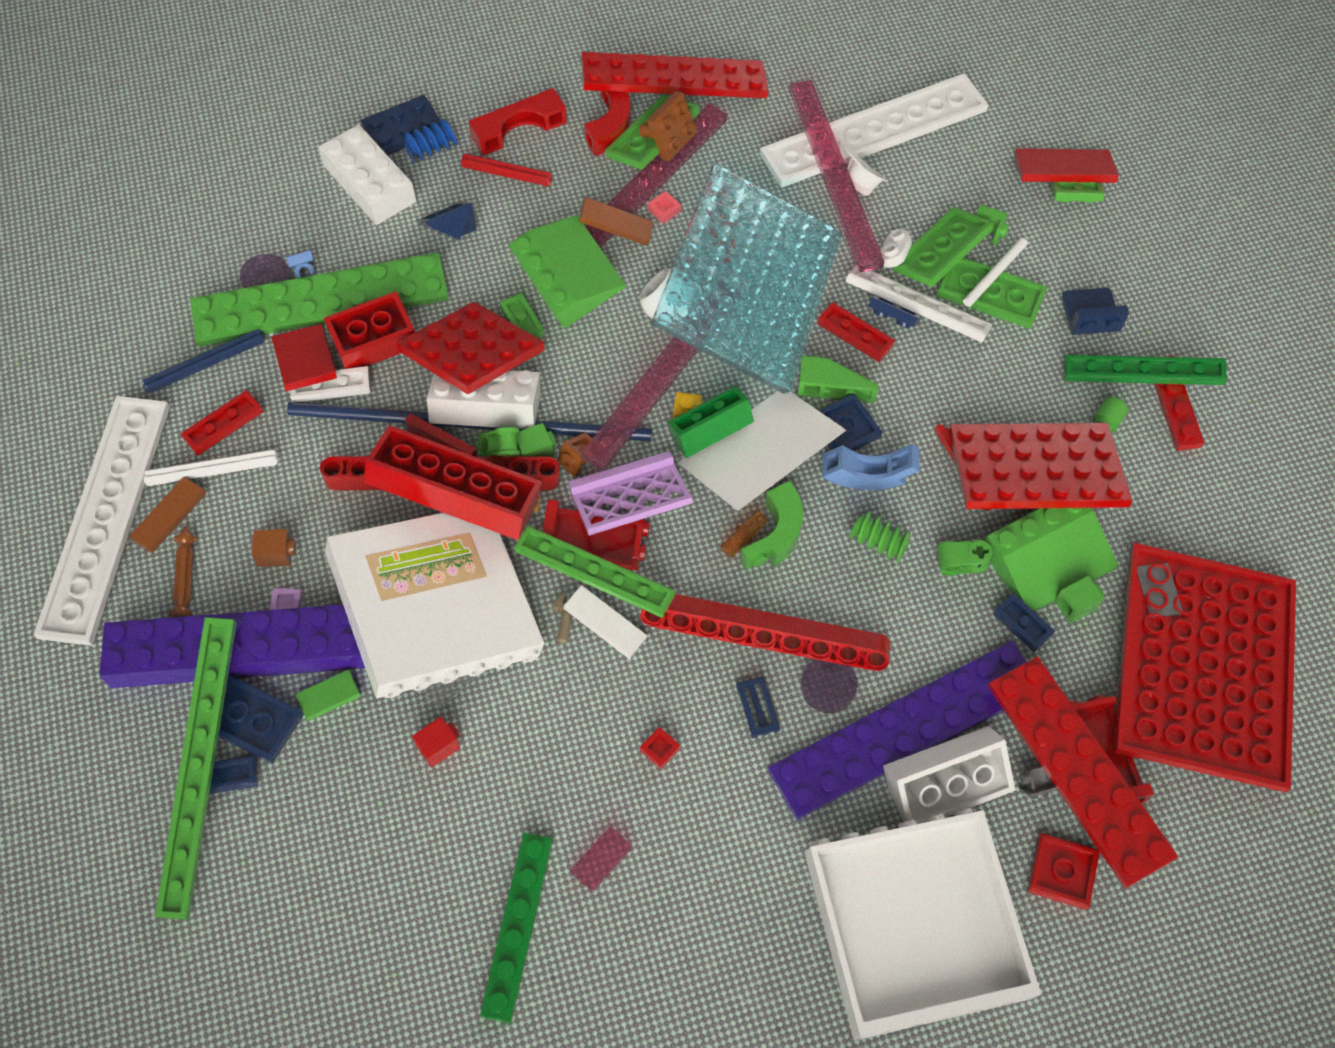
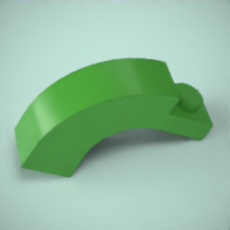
M791 481L767 491L765 505L776 522V528L767 537L741 549L740 562L745 570L752 566L759 567L763 565L768 558L775 567L783 562L795 549L803 522V506L800 496Z

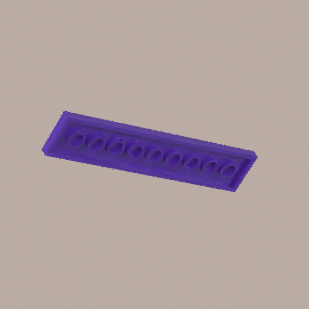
M1010 641L769 766L767 771L796 821L883 776L885 774L884 765L945 743L1002 713L1004 710L989 690L988 684L1025 664L1027 661L1014 642Z

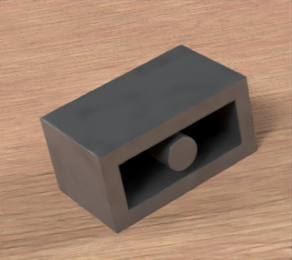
M1163 563L1169 569L1168 563ZM1151 565L1138 566L1137 575L1144 599L1146 593L1151 588H1160L1168 595V604L1162 609H1154L1146 603L1148 612L1158 613L1163 617L1180 615L1181 613L1173 605V601L1178 594L1171 572L1170 578L1166 583L1155 584L1147 576V570ZM1154 567L1151 570V574L1156 580L1163 581L1166 579L1167 575L1164 569ZM1154 591L1150 593L1149 598L1153 604L1158 606L1164 604L1165 598L1160 592ZM1178 598L1177 606L1180 610H1182L1180 600Z

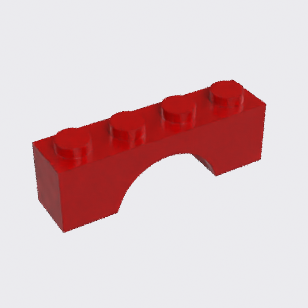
M554 88L469 120L470 136L481 155L485 156L504 148L505 136L509 131L518 126L534 125L548 131L566 124V106Z

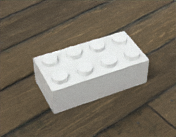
M359 124L318 147L324 167L375 225L380 224L416 202L412 182Z
M508 371L470 394L464 393L434 374L427 395L429 423L497 428L515 427L519 429L535 426L541 397L540 372Z

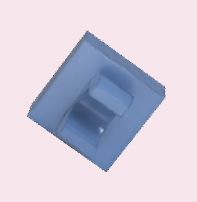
M310 250L286 257L290 270L295 269L296 278H301L300 270L302 268H307L310 275H314V269L310 265L314 264V259Z

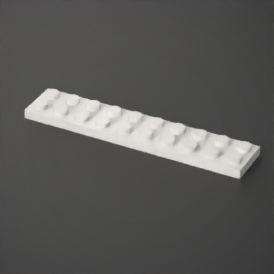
M963 73L761 147L759 155L782 188L849 163L851 156L846 152L843 145L848 146L863 158L986 112L988 104L966 74Z
M116 396L33 634L37 639L93 645L145 486L143 480L145 471L150 470L170 409L167 402Z

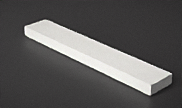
M856 265L847 276L846 282L977 341L983 342L991 330V323L860 265Z

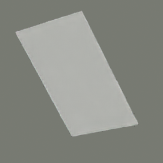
M783 386L751 409L754 419L753 423L688 458H683L678 464L739 511L846 430Z

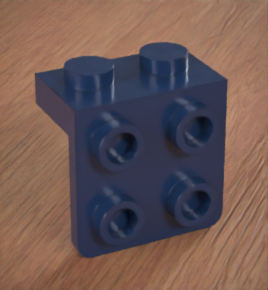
M1109 288L1064 291L1062 294V301L1071 335L1121 331L1129 315L1127 305H1115L1112 291Z

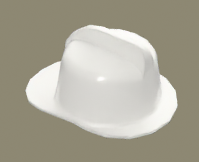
M843 145L846 152L851 156L846 170V179L852 188L868 196L882 180L889 182L886 177L872 169L855 151Z

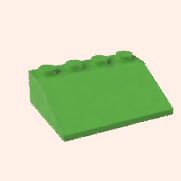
M578 215L529 230L508 244L564 329L627 287L585 225L579 222Z
M1040 508L987 535L985 540L993 549V555L989 561L1010 592L1019 597L1034 612L1054 602L1062 589L1087 576L1094 581L1117 569L1119 566L1092 508Z

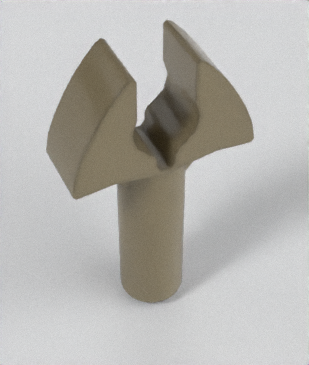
M563 592L552 606L553 612L561 614L557 642L561 644L568 642L573 617L563 609L566 601V592Z

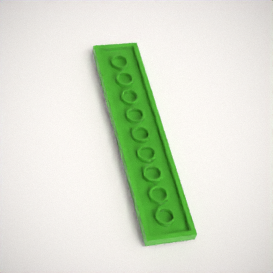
M439 252L190 298L196 343L198 347L227 342L256 329H259L265 335L325 323L324 318L395 291L404 308L449 300Z

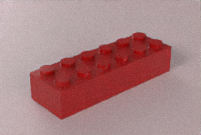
M390 425L365 461V484L519 540L538 504L542 481Z

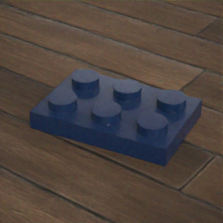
M421 95L360 121L365 132L386 155H390L405 148V133H410L413 136V130L418 129L421 132L422 126H427L430 129V123L432 122L439 126L438 122L440 119L425 95Z
M228 675L218 737L273 764L304 714L301 710Z

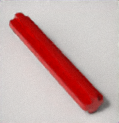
M466 153L461 158V166L467 169L547 187L551 185L553 180L552 173Z

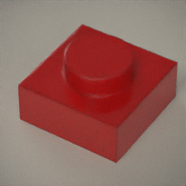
M660 727L640 746V752L660 770L681 750V745Z

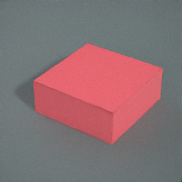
M664 191L647 203V210L664 224L681 212V204Z

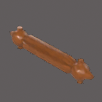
M184 526L182 532L178 536H174V542H178L180 546L176 550L173 602L176 607L173 611H169V616L173 617L193 616V611H189L187 606L191 599L193 565L191 545L193 542H197V536H193L188 526Z

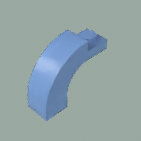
M914 444L880 456L862 455L843 445L823 454L822 477L834 484L852 489L882 490L906 484L907 476L920 471L919 447Z

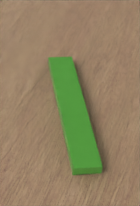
M530 526L526 527L514 547L515 552L661 618L664 617L676 595L673 589Z

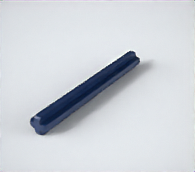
M259 329L253 330L142 379L141 383L147 393H152L264 343V336Z

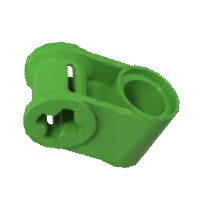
M497 428L494 431L481 433L477 439L478 454L481 457L520 456V451L517 450L519 428Z
M984 540L946 541L937 546L940 572L945 576L982 573L988 568L989 561L993 555L991 545Z

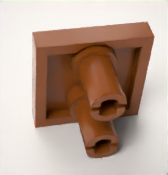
M675 91L647 119V122H644L639 128L641 137L655 140L662 160L670 161L697 133L684 94Z

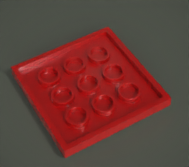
M476 302L467 304L465 307L448 314L446 317L397 342L398 352L466 394H470L545 351L542 340Z

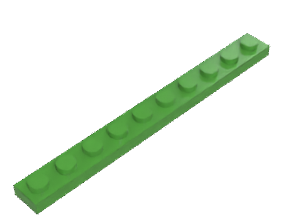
M205 618L155 912V917L189 920L237 624L232 619Z

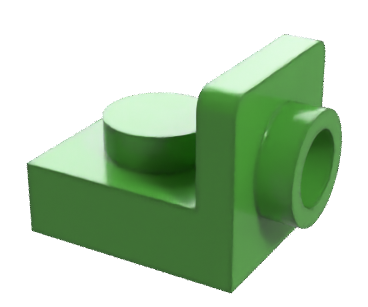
M980 204L976 216L993 222V230L990 233L995 234L992 244L997 246L1000 238L1005 239L1010 225L1006 224L1008 213Z

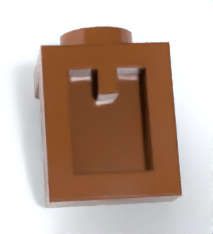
M585 432L563 443L557 461L575 477L579 475L583 464L601 456L603 447Z

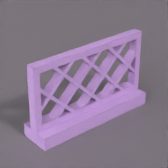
M670 451L568 482L572 502L580 514L588 535L693 503L692 497L674 465V459ZM673 478L670 483L663 482L664 480ZM647 486L644 491L638 490V488ZM655 487L664 489L662 495L651 492ZM671 492L683 495L675 499L668 497ZM621 494L619 499L613 498V496ZM629 495L639 498L636 503L625 501ZM646 500L656 502L653 506H643ZM596 502L593 507L587 506V504ZM603 503L613 505L610 511L600 509ZM620 508L630 510L629 513L624 515L617 514ZM594 516L604 518L601 522L592 525L590 523Z

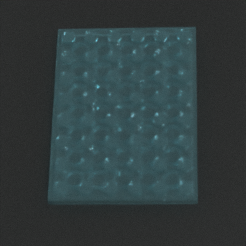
M715 163L709 172L650 324L777 391L787 394L791 390L842 233Z

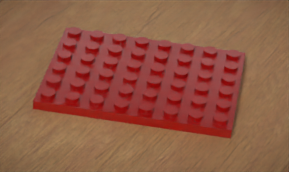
M1133 543L1129 554L1113 752L1285 793L1291 790L1296 580ZM1163 563H1168L1169 569ZM1151 565L1147 570V576L1155 584L1166 583L1170 578L1171 572L1178 594L1173 601V605L1181 613L1180 615L1163 617L1158 613L1148 612L1146 603L1154 609H1162L1168 604V595L1160 588H1151L1144 598L1137 575L1138 566ZM1160 567L1164 569L1167 575L1166 579L1163 581L1156 580L1151 574L1152 568ZM1154 591L1160 592L1165 598L1164 604L1160 606L1153 604L1149 598L1150 593ZM1178 598L1180 600L1182 610H1180L1177 606Z

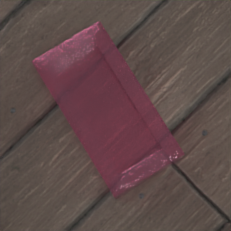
M610 826L573 866L570 874L593 893L628 855L633 846Z

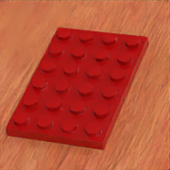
M1108 423L950 425L949 434L966 509L1127 508L1131 506L1132 497Z

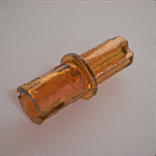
M755 511L741 526H736V531L720 545L721 550L728 557L733 558L746 543L753 541L752 537L767 523L765 515Z

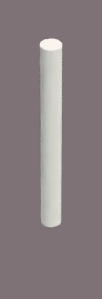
M1020 238L963 299L964 305L967 307L973 305L1027 246L1028 242L1026 239Z

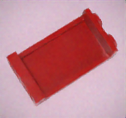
M548 500L542 532L627 570L638 571L640 561H645L646 545H642L643 537H648L650 521H646L644 518L588 535L578 510L560 509L559 501ZM594 516L590 523L592 525L601 522L604 518Z
M1097 695L1090 698L1088 702L1078 703V701H1070L1141 804L1146 803L1154 795L1150 783H1142L1133 757L1113 752L1116 723L1114 705L1117 703L1116 697Z

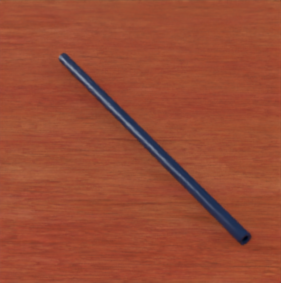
M289 402L287 405V414L292 416L405 424V419L408 415L413 414L429 423L428 412ZM536 420L535 425L543 423L546 431H551L553 435L578 436L586 432L590 437L649 442H651L652 438L651 428ZM430 423L434 426L457 427L484 430L497 429V427Z

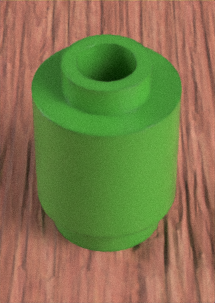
M1108 397L1093 416V423H1108L1111 433H1114L1128 414V407L1122 399Z

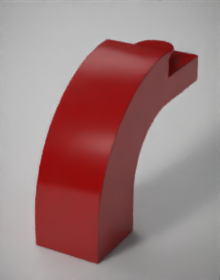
M600 91V96L609 111L603 117L584 124L585 141L594 156L605 153V149L630 126L631 109L628 92Z

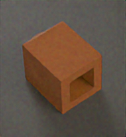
M287 529L254 530L251 555L258 567L291 566V558L296 555L295 539H291Z

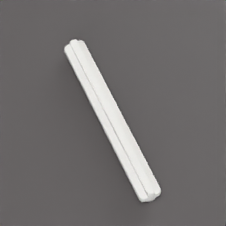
M271 449L150 469L145 471L143 480L147 486L180 481L183 477L193 479L271 466L278 463V456L276 451Z

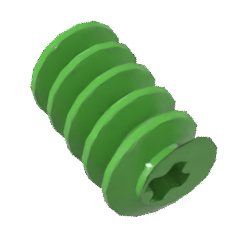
M870 510L864 516L861 515L856 521L849 539L852 540L858 535L859 544H863L868 539V549L871 550L878 545V554L881 555L888 550L887 558L891 560L897 555L898 564L910 543L911 531L908 530L904 535H900L901 526L898 525L892 531L890 530L891 521L889 520L883 526L880 525V515L872 521V511Z

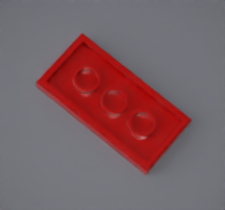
M1015 148L1014 158L1022 182L1117 183L1119 174L1110 150Z

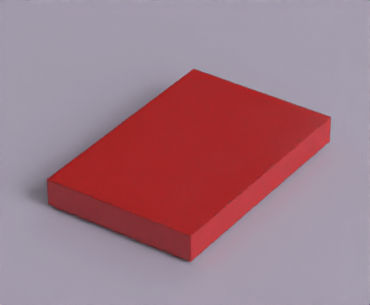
M321 324L271 336L286 391L337 379Z

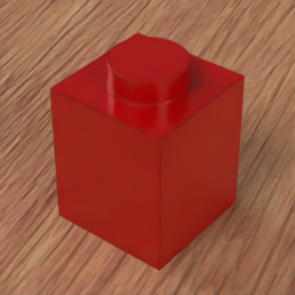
M439 717L411 736L415 746L431 768L460 749L457 740L460 737L458 730L452 722L446 724L442 717Z

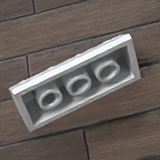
M990 726L883 766L889 792L903 822L915 820L916 824L927 822V818L935 815L944 814V817H948L960 810L977 806L1015 791L1006 741Z

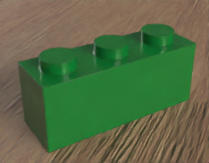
M734 386L668 421V425L675 446L688 458L754 422L749 399Z

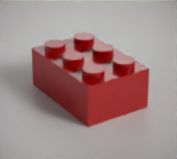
M396 291L324 318L330 338L344 369L369 366L401 354L397 350V342L415 333V329Z

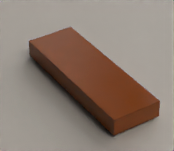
M587 197L582 202L579 222L645 246L650 242L653 221Z
M183 477L130 534V539L153 554L206 495L205 490Z

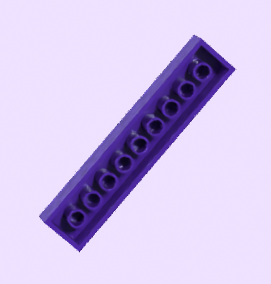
M342 604L104 623L99 676L110 688L194 682L205 618L232 619L237 622L228 674L236 679L365 669L344 605Z

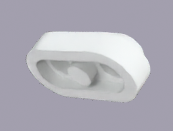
M896 229L888 235L879 253L884 267H895L904 262L912 245L908 231Z

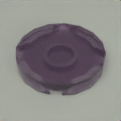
M272 254L254 256L246 261L240 270V283L243 288L291 280L290 270L286 262L279 256Z
M814 660L803 672L800 691L804 700L811 708L822 713L834 714L845 710L852 704L857 693V678L850 666Z

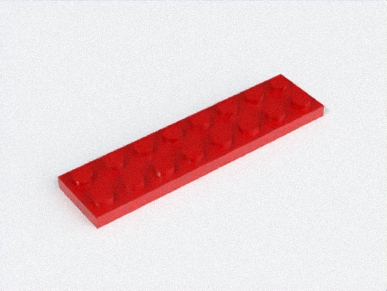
M581 52L583 90L673 94L675 91L683 92L684 95L767 99L769 92L763 61L753 59L738 60L732 58L718 59L710 57L697 58L688 56Z
M1038 656L988 684L989 690L1124 889L1131 887L1179 857Z

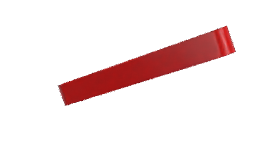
M368 456L327 457L319 466L324 483L331 490H381L364 483L365 473L357 475L360 472H365V461ZM477 457L518 473L525 472L526 474L524 475L542 481L540 491L554 490L561 481L559 464L552 457ZM546 472H552V473H553V474H551V475H543V474L546 473Z
M679 594L675 595L663 618L643 609L640 614L642 622L654 628L872 671L884 670L889 665L891 642L888 637L879 633Z

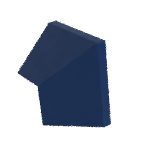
M459 202L417 220L418 225L460 240L461 236L477 230L471 202Z

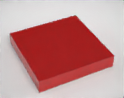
M1040 833L1027 892L1088 910L1092 898L1100 854L1099 850Z

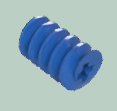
M440 119L438 122L439 126L435 122L430 123V129L427 126H422L421 132L415 129L413 130V136L410 133L404 134L405 149L412 163H415V155L424 160L423 152H426L431 157L432 148L441 153L440 145L442 144L447 150L450 149V141L457 146L456 136L446 120Z

